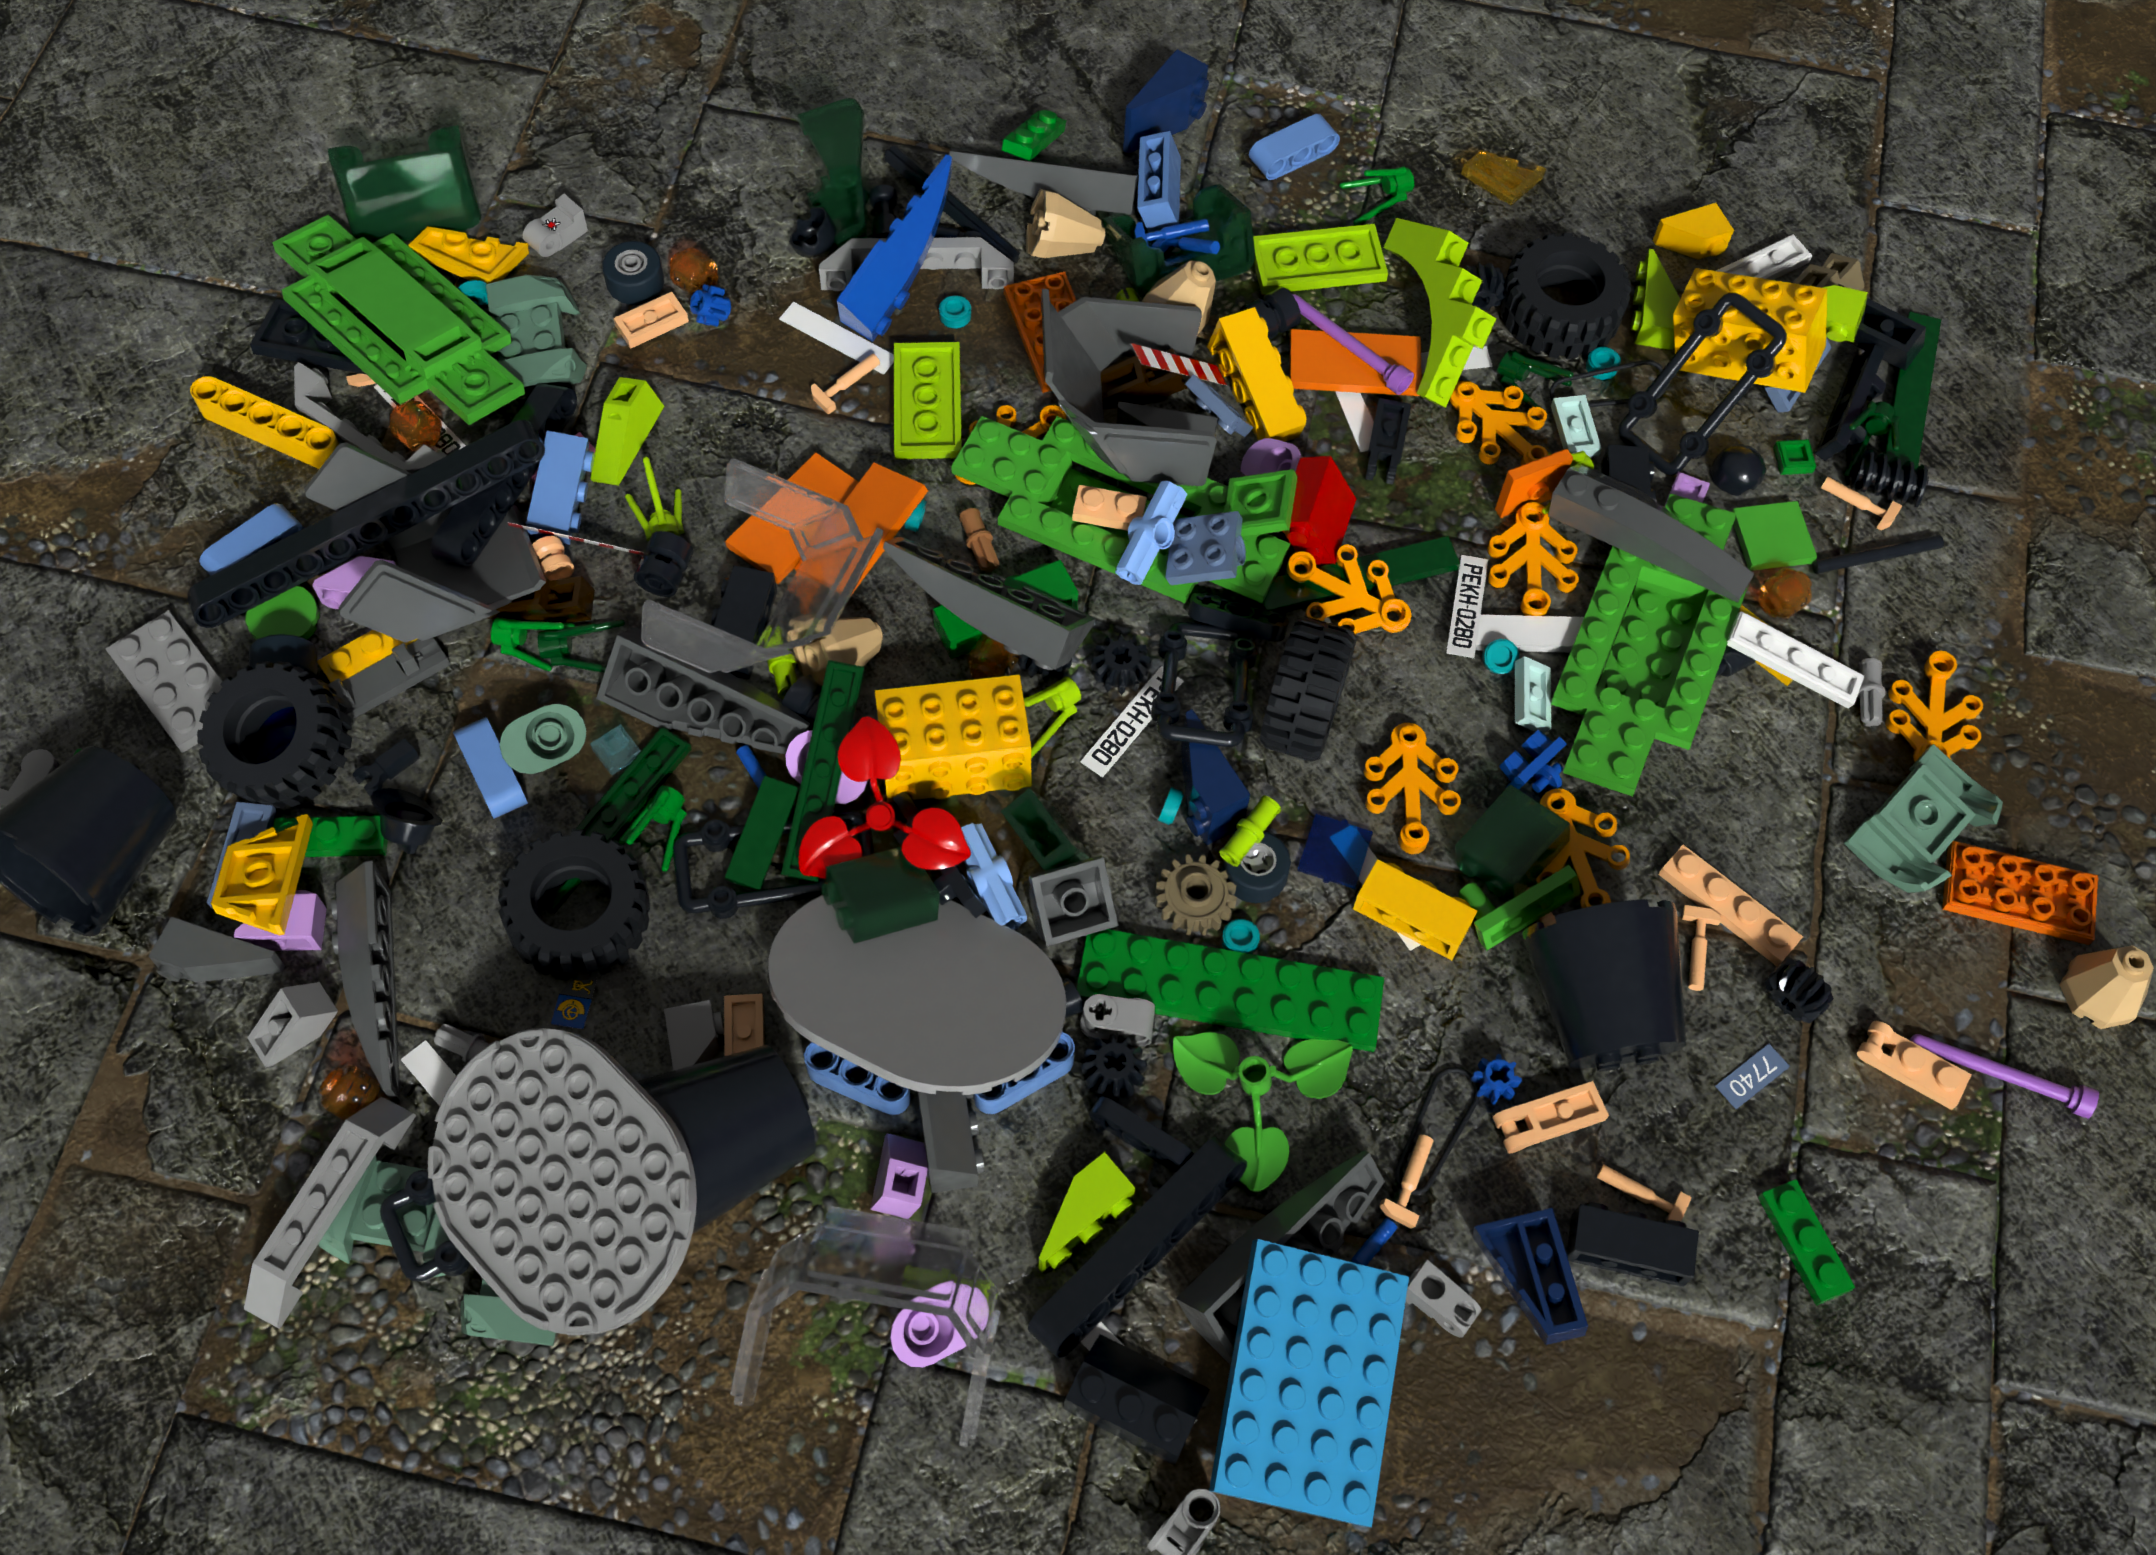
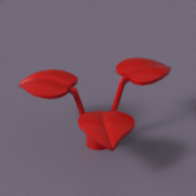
M869 716L862 717L841 742L838 751V763L841 771L849 779L856 782H864L870 779V785L876 802L867 809V822L849 831L846 823L840 817L830 816L816 821L808 829L800 845L798 858L800 872L805 876L830 880L841 879L851 875L858 868L862 859V846L853 836L870 828L886 832L897 827L908 833L909 835L902 843V853L912 865L927 870L946 869L968 859L971 856V850L965 840L960 824L951 813L940 808L922 810L914 817L911 828L898 820V811L893 805L884 802L877 784V778L886 780L893 778L897 774L901 763L900 749L893 735L883 724Z

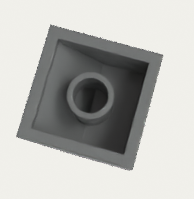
M1102 855L1029 876V899L1036 930L1046 946L1118 926L1106 865Z

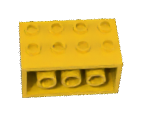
M1695 268L1673 313L1675 354L1695 330L1693 326L1694 318L1700 311L1712 309L1725 294L1738 293L1781 324L1787 333L1784 347L1775 356V370L1768 377L1757 378L1753 384L1805 393L1826 347L1827 288ZM1731 306L1722 316L1723 328L1721 332L1715 337L1705 338L1679 371L1738 381L1747 371L1746 360L1749 354L1758 349H1765L1773 339V336Z
M1020 674L875 690L878 721L893 735L901 753V763L897 774L893 778L885 780L887 803L895 802L893 798L905 791L913 800L927 798L945 799L953 795H980L988 791L1005 789L1016 791L1023 787L1032 786L1031 741Z

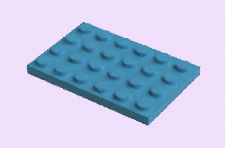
M1260 1239L1252 1241L1212 1470L1210 1492L1358 1526L1372 1527L1409 1276Z

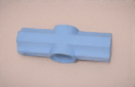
M1161 481L1143 517L1137 516L1130 522L1128 527L1130 542L1115 570V573L1121 579L1135 585H1141L1159 549H1166L1172 544L1175 534L1173 522L1187 496L1182 487L1170 481Z
M971 823L961 827L965 840L971 850V856L963 861L967 868L966 873L970 884L980 899H982L992 920L999 925H1005L1013 930L1019 928L1022 923L1027 921V914L1013 888V879L1007 863L1001 855L997 856L982 823Z

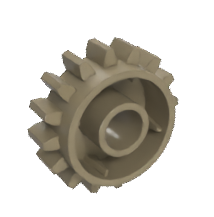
M1186 855L1185 864L1181 865L1177 860H1173L1171 871L1162 870L1161 881L1157 882L1155 893L1159 895L1156 897L1155 904L1158 908H1164L1161 918L1162 920L1170 919L1173 923L1172 929L1186 930V935L1189 936L1192 932L1200 931L1201 935L1204 936L1207 933V929L1214 928L1218 931L1221 927V919L1230 920L1231 908H1235L1237 897L1233 894H1235L1237 886L1233 882H1227L1228 875L1226 870L1221 873L1218 871L1220 863L1218 860L1208 865L1206 864L1205 855H1201L1199 862H1193L1192 857ZM1196 892L1204 898L1193 899L1188 894Z

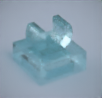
M621 724L590 743L593 752L611 775L628 766L641 752Z

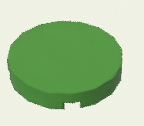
M295 586L246 611L245 621L249 632L255 640L278 634L294 635L309 639L317 629L315 625L318 619H320V611L313 595L305 588Z

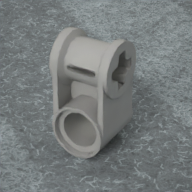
M1095 994L1089 997L1084 1004L1080 1027L1088 1038L1094 1040L1100 1038L1101 1040L1109 1041V1036L1113 1033L1116 1035V1042L1122 1043L1123 1039L1129 1036L1131 1039L1130 1046H1147L1152 1042L1155 1004L1141 998L1128 999ZM1095 1014H1101L1102 1020H1096Z
M1207 1489L1191 1491L1173 1515L1166 1519L1149 1542L1147 1548L1150 1551L1157 1550L1162 1555H1196L1203 1545V1540L1215 1526L1220 1515L1218 1498ZM1196 1500L1207 1502L1211 1506L1212 1517L1205 1522L1194 1520L1189 1513V1505Z

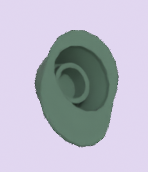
M552 704L521 716L507 725L501 735L499 747L502 758L509 767L519 773L535 774L569 760L579 753L585 743L587 731L584 720L576 710L567 705Z

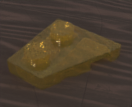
M1479 151L1464 164L1461 174L1470 179L1474 184L1481 186L1512 206L1543 179L1546 168L1537 165L1535 171L1517 167L1519 160L1508 157L1503 158L1493 153Z

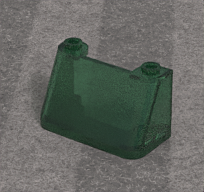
M853 98L842 99L798 114L799 127L804 135H808L827 169V175L820 177L822 183L820 191L817 194H814L813 191L807 193V199L810 208L823 207L833 220L837 230L835 241L832 245L834 252L850 239L866 238L870 175L866 123L862 107Z
M458 125L441 128L431 133L428 138V151L364 162L363 155L357 147L339 146L328 148L329 161L350 230L356 239L364 237L371 243H374L394 233L402 241L415 239L427 226L461 231L473 228L479 224L482 213L475 178Z
M1221 184L1206 187L1195 195L1193 200L1194 216L1179 220V224L1207 218L1209 231L1183 237L1218 241L1220 250L1217 254L1185 251L1170 246L1163 253L1159 247H1151L1157 240L1148 241L1149 246H1147L1146 241L1142 237L1134 238L1136 223L1129 215L1124 213L1103 218L1107 239L1133 289L1144 299L1157 281L1188 261H1201L1207 264L1213 270L1216 281L1248 271L1255 261L1251 210Z

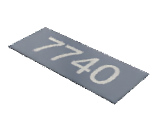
M1768 1044L1715 1087L1735 1109H1738L1790 1066Z

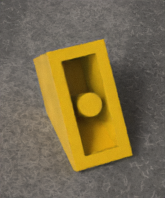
M1712 203L1660 219L1652 241L1657 246L1698 260L1708 256H1717L1726 251L1734 229L1717 203Z

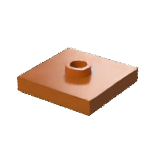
M1563 449L1508 470L1495 507L1498 516L1503 518L1516 513L1520 507L1529 502L1542 503L1552 499L1555 488L1573 461V456L1569 450Z

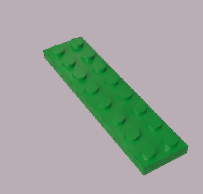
M1106 929L1086 936L1077 991L1083 1002H1086L1089 997L1095 994L1128 999L1141 998L1155 1004V1014L1301 1040H1340L1351 1044L1353 1049L1374 1052L1377 1044L1385 977Z

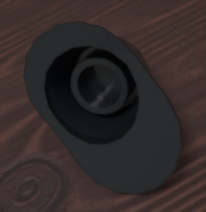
M381 788L373 791L370 796L372 804L380 813V830L383 838L396 843L407 854H414L419 845L426 844L432 835L434 827L441 825L443 821L425 800L411 792L394 788Z

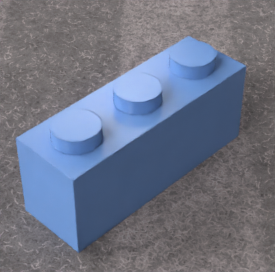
M1170 131L1140 137L1137 208L1148 233L1160 231L1163 227L1179 224L1181 156Z
M547 431L544 441L545 454L539 463L526 526L572 536V533H579L581 513H577L579 502L585 503L588 482H584L586 471L592 472L595 453L589 450L588 438ZM527 530L529 538L540 539L546 536H553ZM558 537L563 544L570 545L571 539Z

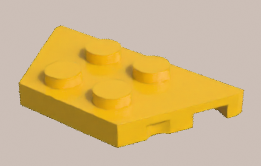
M308 814L296 817L297 825L278 833L272 827L260 832L253 838L243 839L227 846L211 901L216 914L277 935H285L313 826Z

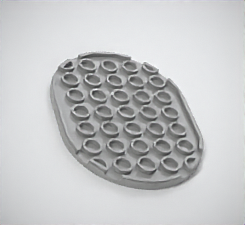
M864 884L846 887L822 895L798 909L788 918L775 936L768 958V981L772 998L784 1013V1019L798 1033L816 1045L887 1081L918 1092L936 1094V1091L960 1092L961 1095H971L992 1091V1087L1011 1080L1013 1082L1019 1081L1032 1073L1050 1056L1061 1037L1064 1027L1066 994L1062 979L1052 961L1035 943L1005 925H999L982 914L975 918L969 909L952 900L941 905L935 900L930 891L897 884Z
M546 1028L518 1031L515 1035L501 1041H494L482 1049L458 1073L448 1088L435 1117V1121L438 1124L433 1146L429 1147L428 1178H431L436 1199L433 1205L440 1224L455 1247L501 1300L516 1315L529 1324L542 1330H549L560 1334L592 1335L617 1329L631 1322L650 1308L673 1281L683 1263L694 1230L697 1203L696 1178L692 1159L681 1132L666 1111L613 1056L592 1040L579 1034Z

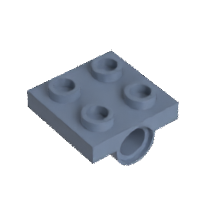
M1233 511L1175 519L1173 522L1175 530L1174 540L1169 547L1165 577L1170 585L1236 578L1237 566L1244 565L1246 560L1245 543L1241 536L1243 518L1240 513Z

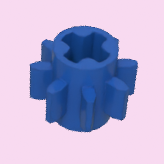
M704 284L702 290H696L690 300V309L693 314L698 315L696 318L697 323L718 327L719 321H725L731 311V301L728 297L724 296V288Z
M1497 1054L1496 1058L1490 1063L1487 1059L1482 1058L1478 1063L1480 1071L1474 1072L1471 1077V1081L1479 1083L1480 1089L1476 1096L1480 1097L1483 1095L1491 1099L1492 1105H1495L1502 1096L1506 1100L1511 1101L1515 1095L1512 1088L1518 1087L1522 1081V1078L1514 1076L1516 1063L1512 1062L1509 1064L1507 1061L1502 1060L1501 1054ZM1497 1077H1499V1078L1501 1079V1080H1497V1081H1495V1082L1491 1080V1079H1495V1078H1497Z

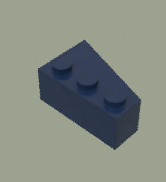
M1553 1208L1474 1226L1473 1239L1545 1345L1585 1336L1588 1324Z

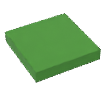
M1294 469L1230 478L1223 513L1233 511L1240 513L1243 518L1242 537L1290 530L1297 474Z
M1798 501L1733 508L1732 512L1737 513L1733 525L1750 571L1812 564L1817 559V554Z

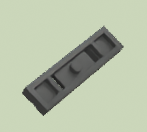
M435 639L416 640L407 646L405 643H402L392 649L393 654L341 682L338 678L329 683L328 685L337 692V696L342 698L346 704L347 712L345 714L353 720L450 666L448 658Z

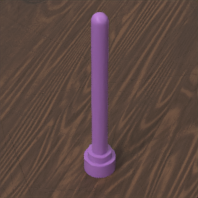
M1292 294L1298 303L1301 315L1383 375L1384 381L1387 382L1386 386L1390 390L1400 395L1410 386L1414 378L1413 372L1403 365L1389 364L1301 297Z
M1915 1034L1910 1038L1911 1042L1943 1059L2065 1102V1107L2070 1108L2071 1113L2089 1119L2096 1109L2099 1091L2085 1085L2077 1087L2073 1085L2071 1088L1921 1034Z

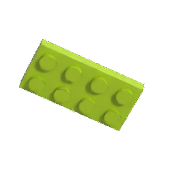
M1375 224L1251 236L1250 249L1262 295L1279 287H1284L1292 292L1387 281L1388 270Z
M960 342L894 343L895 459L956 458L962 449Z

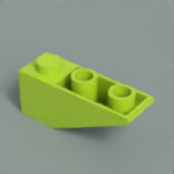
M1649 249L1645 261H1639L1636 269L1635 280L1640 281V286L1637 285L1634 293L1633 305H1637L1638 310L1634 311L1631 330L1636 331L1635 344L1673 350L1675 347L1673 313L1680 301V297L1654 249Z
M1837 285L1822 287L1827 288L1826 336L1830 340L1837 342H1854L1866 307L1868 292Z
M619 377L604 402L594 464L590 477L593 482L619 486L665 407L646 380Z
M1105 1152L1074 1176L1039 1256L1038 1268L1042 1273L1050 1266L1053 1269L1059 1268L1072 1256L1070 1250L1081 1241L1084 1244L1091 1242L1102 1232L1103 1228L1101 1225L1112 1216L1115 1220L1119 1219L1133 1206L1131 1200L1134 1198L1135 1187Z

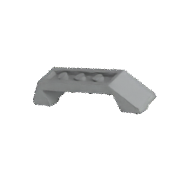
M981 237L934 238L924 263L920 268L931 270L981 268L982 289H1003L1004 286L1014 284V262ZM852 238L819 264L821 290H844L854 276V270L859 269L878 240L886 242V238Z
M300 362L294 366L295 406L299 415L332 429L339 444H350L411 474L447 456L444 452L440 450L435 452L426 445H422L407 461L397 452L390 453L383 448L382 444L371 435L364 436L352 422L345 418L340 420L334 416L332 411L326 406L332 399L327 387L328 380L316 368L311 370Z
M380 1097L345 1120L252 1263L244 1310L279 1329L282 1327L303 1294L302 1291L292 1286V1284L382 1144L395 1150L416 1117L414 1113Z

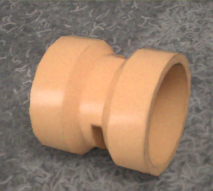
M546 536L532 544L542 572L550 581L569 578L573 574L574 565L570 557L564 555L565 548L560 538L557 536Z

